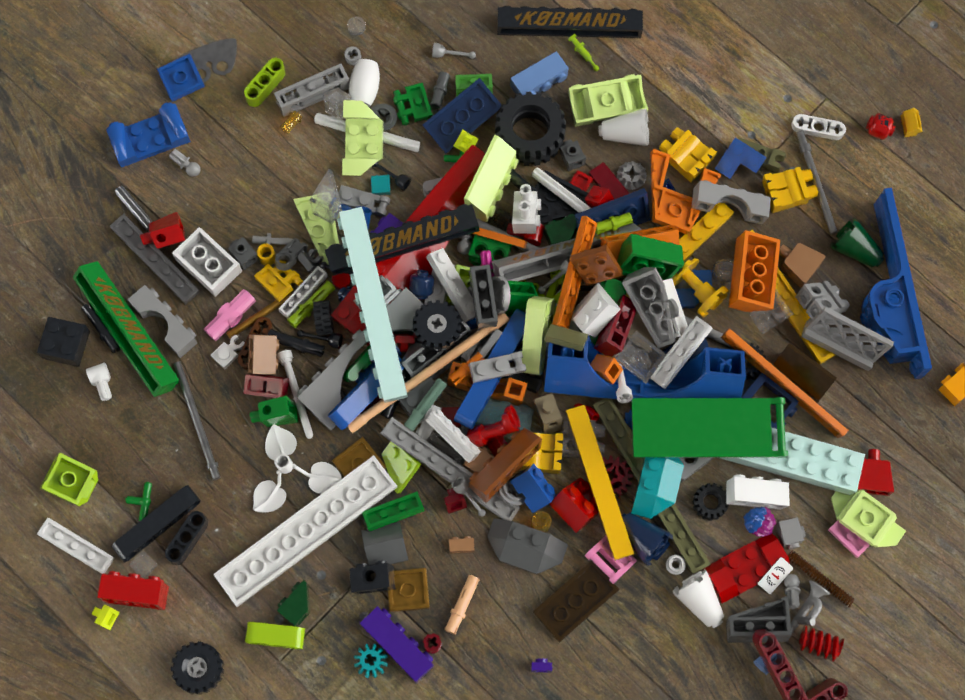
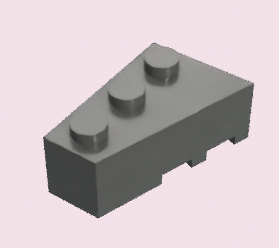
M788 596L729 616L726 622L727 643L753 642V634L759 629L772 633L778 642H788L792 635ZM763 637L762 642H767L768 637Z

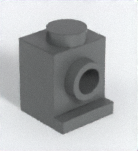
M567 140L563 142L559 153L567 171L584 166L586 157L578 141Z

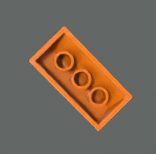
M747 230L736 238L729 308L744 312L774 309L780 239Z

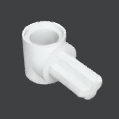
M106 363L87 368L86 372L91 385L97 387L100 399L107 401L112 398L108 385L111 376Z

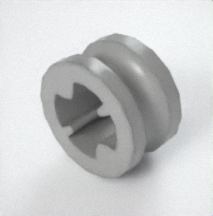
M357 47L346 49L344 54L346 62L349 65H356L357 61L361 59L360 50ZM353 53H355L356 56H354L353 59H351L350 55H353Z

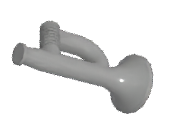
M809 580L810 594L791 622V633H794L799 624L814 626L816 623L815 619L822 609V602L819 597L830 595V592L812 580ZM814 605V607H813V609L811 610V612L809 613V615H808L807 617H805L806 614L808 613V611L810 610V608Z

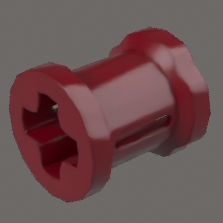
M428 634L423 640L424 648L428 653L435 654L442 647L440 637L437 634ZM436 639L437 647L432 646L429 648L428 641Z

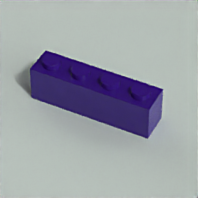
M377 606L360 622V625L417 684L434 667L432 663L434 659L426 651L422 653L417 648L419 643L412 636L408 639L404 634L406 630L398 622L394 624L389 619L392 616L384 607L380 609Z

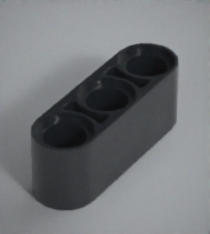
M192 512L167 547L165 557L173 565H181L186 560L207 529L208 519L202 512ZM196 518H203V521L199 526L194 525V520ZM191 534V540L184 543L182 541L183 536ZM174 551H180V556L177 559H171V554Z

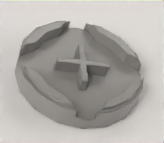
M493 276L492 284L497 314H504L510 304L509 283L503 276Z

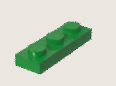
M414 492L365 510L362 514L370 532L424 512V507L418 492Z

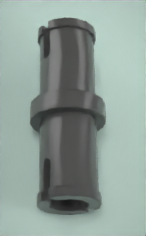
M439 72L437 83L433 87L434 94L430 105L434 109L442 108L444 96L447 94V84L450 78L447 72Z

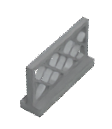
M824 307L812 320L808 319L806 321L801 336L867 371L872 369L873 363L893 347L894 341L828 307ZM825 315H828L833 319H826ZM829 325H836L837 328L829 327ZM842 325H847L850 328H843ZM863 342H870L871 345H863Z

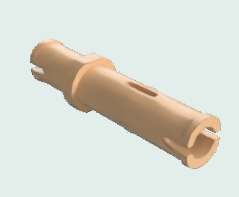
M468 575L454 609L450 611L451 616L444 628L448 633L456 635L462 619L466 617L465 612L480 581L475 576Z

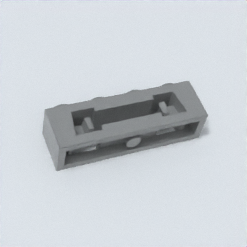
M338 64L275 92L276 103L283 117H286L349 89V78L342 64Z

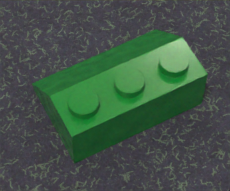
M630 234L622 243L617 259L618 264L623 270L622 275L627 276L629 273L644 267H656L662 280L671 279L684 266L681 245L643 237L638 234Z

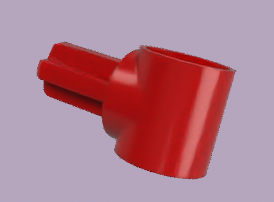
M512 223L508 224L507 234L524 237L523 240L535 246L541 245L544 225L540 224V226H537L536 234L513 233Z

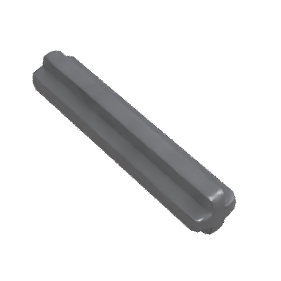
M119 186L115 190L116 195L142 226L149 231V224L153 221L123 186Z

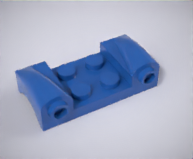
M171 102L164 103L159 109V115L126 127L123 123L119 122L109 124L106 131L121 168L191 142L176 104Z

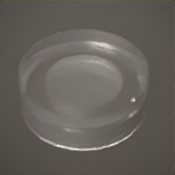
M361 17L350 18L347 23L349 33L354 36L363 34L366 29L365 21Z

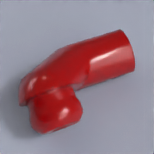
M576 403L574 404L573 408L582 406L584 404ZM585 405L589 419L592 422H596L599 419V414L592 407Z

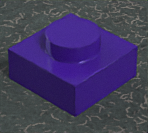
M536 659V662L531 663V672L551 673L552 662H548V659Z

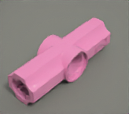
M243 289L230 303H225L218 310L217 316L204 328V331L213 340L217 341L230 327L236 326L241 321L243 314L256 302L255 298L247 290Z

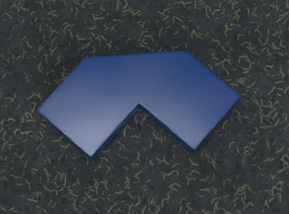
M692 270L703 283L708 282L712 286L711 270ZM693 288L676 289L682 309L695 308L700 301L693 295L695 293Z

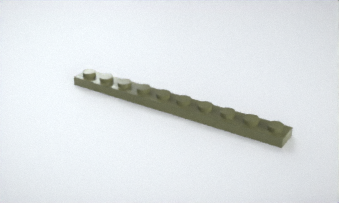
M604 398L593 404L592 407L599 414V419L623 459L627 461L626 464L628 467H631V472L639 483L645 458L633 457V434L613 400ZM675 504L657 514L666 531L673 535L672 541L693 575L711 565Z

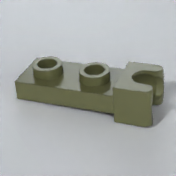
M738 137L740 141L767 157L761 167L774 173L780 172L781 164L776 161L784 162L786 157L784 151L775 148L771 149Z

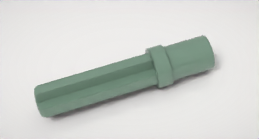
M438 378L418 406L413 409L412 414L404 423L411 431H414L420 421L425 418L426 413L447 386L444 381Z

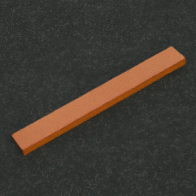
M728 329L721 336L722 340L734 350L745 351V359L797 399L799 401L798 405L835 437L845 436L849 431L735 332Z

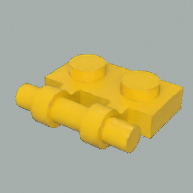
M269 264L254 275L255 279L279 302L293 291L291 283H295L297 286L303 283V280L296 271L291 269L282 271L277 269L276 266L272 268ZM280 273H285L287 276L283 278Z

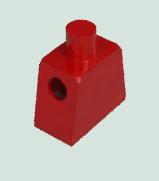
M178 212L151 222L149 224V232L140 235L143 245L154 242L156 248H162L184 241L185 230Z
M869 449L868 459H864L858 490H864L866 493L873 495L890 496L894 493L890 462L880 460V450Z

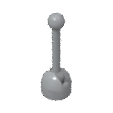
M440 43L433 44L432 57L440 58L445 53L469 56L471 59L476 57V53L473 51L470 53L446 50Z
M567 258L561 264L560 273L543 287L538 288L540 294H544L545 289L563 274L566 275L570 259Z
M464 477L454 480L451 485L454 491L458 494H465L477 509L478 515L480 517L485 516V510L481 509L468 493L469 484Z

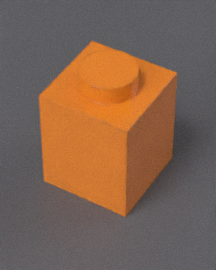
M597 354L590 364L594 371L610 384H614L623 371L617 360L610 356Z

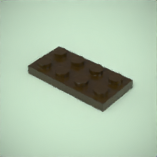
M590 561L537 607L533 613L560 643L616 594L619 588L609 581L610 578L593 561Z

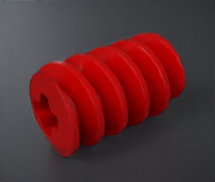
M804 625L799 637L801 651L808 647V653L811 654L815 649L816 656L824 652V659L832 655V661L834 662L842 651L844 638L839 641V637L835 635L831 639L830 633H826L823 637V631L819 630L815 634V628L812 627L808 631L807 625Z

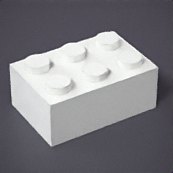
M200 227L172 252L175 260L215 297L242 272L240 264Z

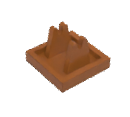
M606 244L571 255L570 261L587 286L622 276L623 270Z

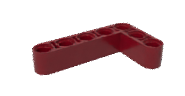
M764 629L754 632L752 637L753 643L783 700H816L818 696H821V700H843L848 694L847 686L834 678H829L809 691L804 692L777 638ZM767 636V642L762 644L763 637ZM776 653V659L771 662L772 655ZM786 671L785 677L780 679L781 673ZM838 685L837 691L833 693V688ZM795 689V693L789 696L790 691Z

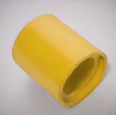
M270 244L260 245L257 249V255L261 264L265 266L267 264H274L276 255L273 247ZM266 252L271 253L269 257H262Z

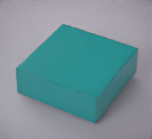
M390 175L371 176L372 194L391 195Z

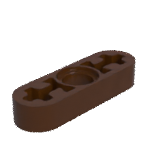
M267 317L258 318L249 334L259 335L261 331L259 325L266 323L268 328H264L261 334L268 335L270 329H273L270 319ZM249 335L238 355V363L243 369H248V362L244 364L243 357L247 358L249 355L247 350L249 349Z

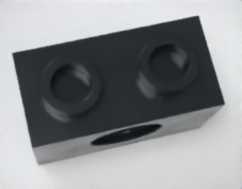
M376 561L375 565L370 566L367 563L356 564V568H349L351 592L354 594L395 590L394 566L387 563V561ZM375 572L376 577L372 582H370L369 576L371 573Z

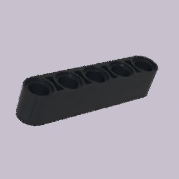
M189 485L184 486L112 544V549L123 562L129 561L198 506L201 500Z

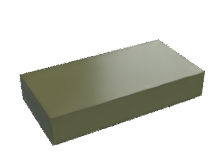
M553 324L550 325L545 335L546 342L578 351L583 350L588 340V334Z

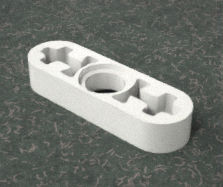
M804 114L796 115L791 124L795 132L803 130L804 134L832 140H840L846 132V127L842 122ZM798 121H802V127L799 126ZM814 124H821L823 126V130H815ZM835 128H838V134L835 133Z

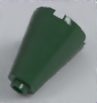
M852 218V222L848 221L835 236L837 241H832L830 244L833 250L871 268L874 266L878 267L884 260L883 251L855 218Z

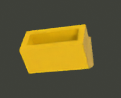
M915 108L903 111L900 117L904 136H916L918 133L923 132L919 111Z

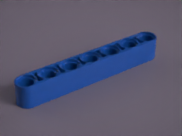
M519 309L514 311L488 359L512 354L517 351L524 337L525 312ZM502 377L473 383L458 409L454 421L472 430Z

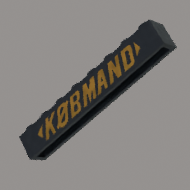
M511 6L498 7L497 35L571 37L575 34L576 37L641 38L643 32V10H620L618 8L610 10L601 8L583 9L581 7L566 9L564 7L530 8L527 6L520 8Z
M472 204L460 205L452 211L443 210L436 216H424L416 222L408 221L397 228L388 227L383 230L384 232L377 234L375 232L369 233L375 262H381L480 231ZM333 244L328 249H325L333 276L353 270L352 267H348L346 256L349 255L348 248L344 249L343 244Z

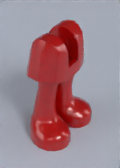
M510 405L504 409L501 421L488 425H483L482 423L476 425L472 430H468L466 436L477 447L484 446L492 437L519 431L520 420L515 408Z

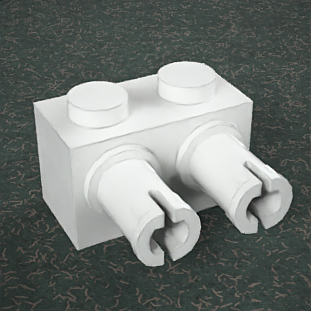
M523 184L520 187V191H514L513 233L536 234V228L540 226V215H537V212L541 210V199H538L537 191H531V186L528 184Z

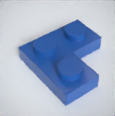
M735 137L715 169L731 179L740 164L757 173L767 157Z

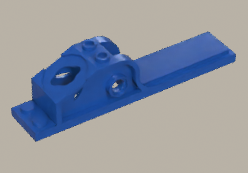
M884 188L874 203V209L890 279L876 283L862 302L860 320L868 329L894 341L893 347L883 354L890 364L911 361L909 369L911 374L914 375V379H922L932 369L893 191L892 188Z

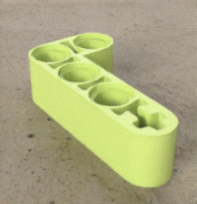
M534 296L528 299L522 347L523 358H521L527 371L522 373L542 375L547 344L545 335L548 331L549 317L555 311L554 298Z

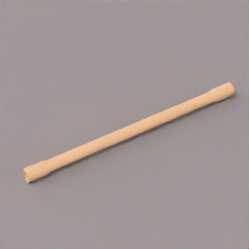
M505 313L497 315L498 323L496 327L479 329L405 382L407 393L490 333L508 323V316ZM384 399L380 400L368 410L359 414L347 427L353 434L397 400L387 403L384 402Z

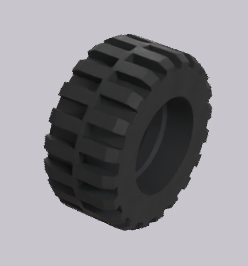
M526 92V95L516 94L515 99L510 97L506 100V105L502 104L496 116L495 135L499 136L516 151L518 164L523 162L524 166H529V163H534V166L540 165L541 161L544 163L550 161V156L555 157L558 154V150H560L565 138L566 120L564 119L563 110H559L560 106L558 103H552V98L549 96L542 97V93L537 92L536 95L531 94V92ZM535 118L546 125L548 132L538 140L529 141L517 136L513 131V126L521 119Z

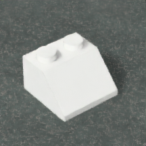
M597 283L575 307L572 320L583 333L596 337L621 309L603 287Z

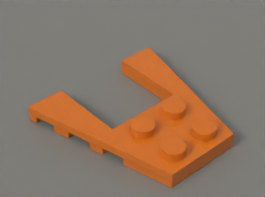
M653 149L650 153L652 222L662 226L673 225L679 229V232L688 234L701 210L692 208V197L663 187L670 155ZM704 168L701 172L700 180H707L716 184L721 174Z

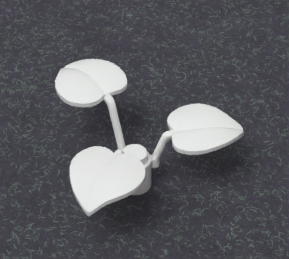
M273 424L266 438L265 451L270 459L275 460V466L278 468V483L276 485L273 481L266 480L257 485L253 495V510L267 513L277 510L284 504L286 492L279 488L281 486V474L290 473L292 469H296L305 476L310 477L308 481L309 487L318 494L324 493L340 481L342 476L337 468L326 462L313 464L311 474L293 464L288 455H291L296 449V438L291 432Z

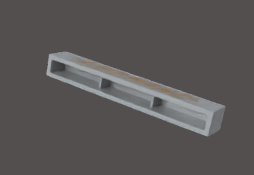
M633 223L622 226L616 231L611 230L599 235L595 233L591 249L601 247L600 237L638 231L641 228ZM575 239L492 261L494 276H503L507 281H520L560 270L561 264L571 257Z

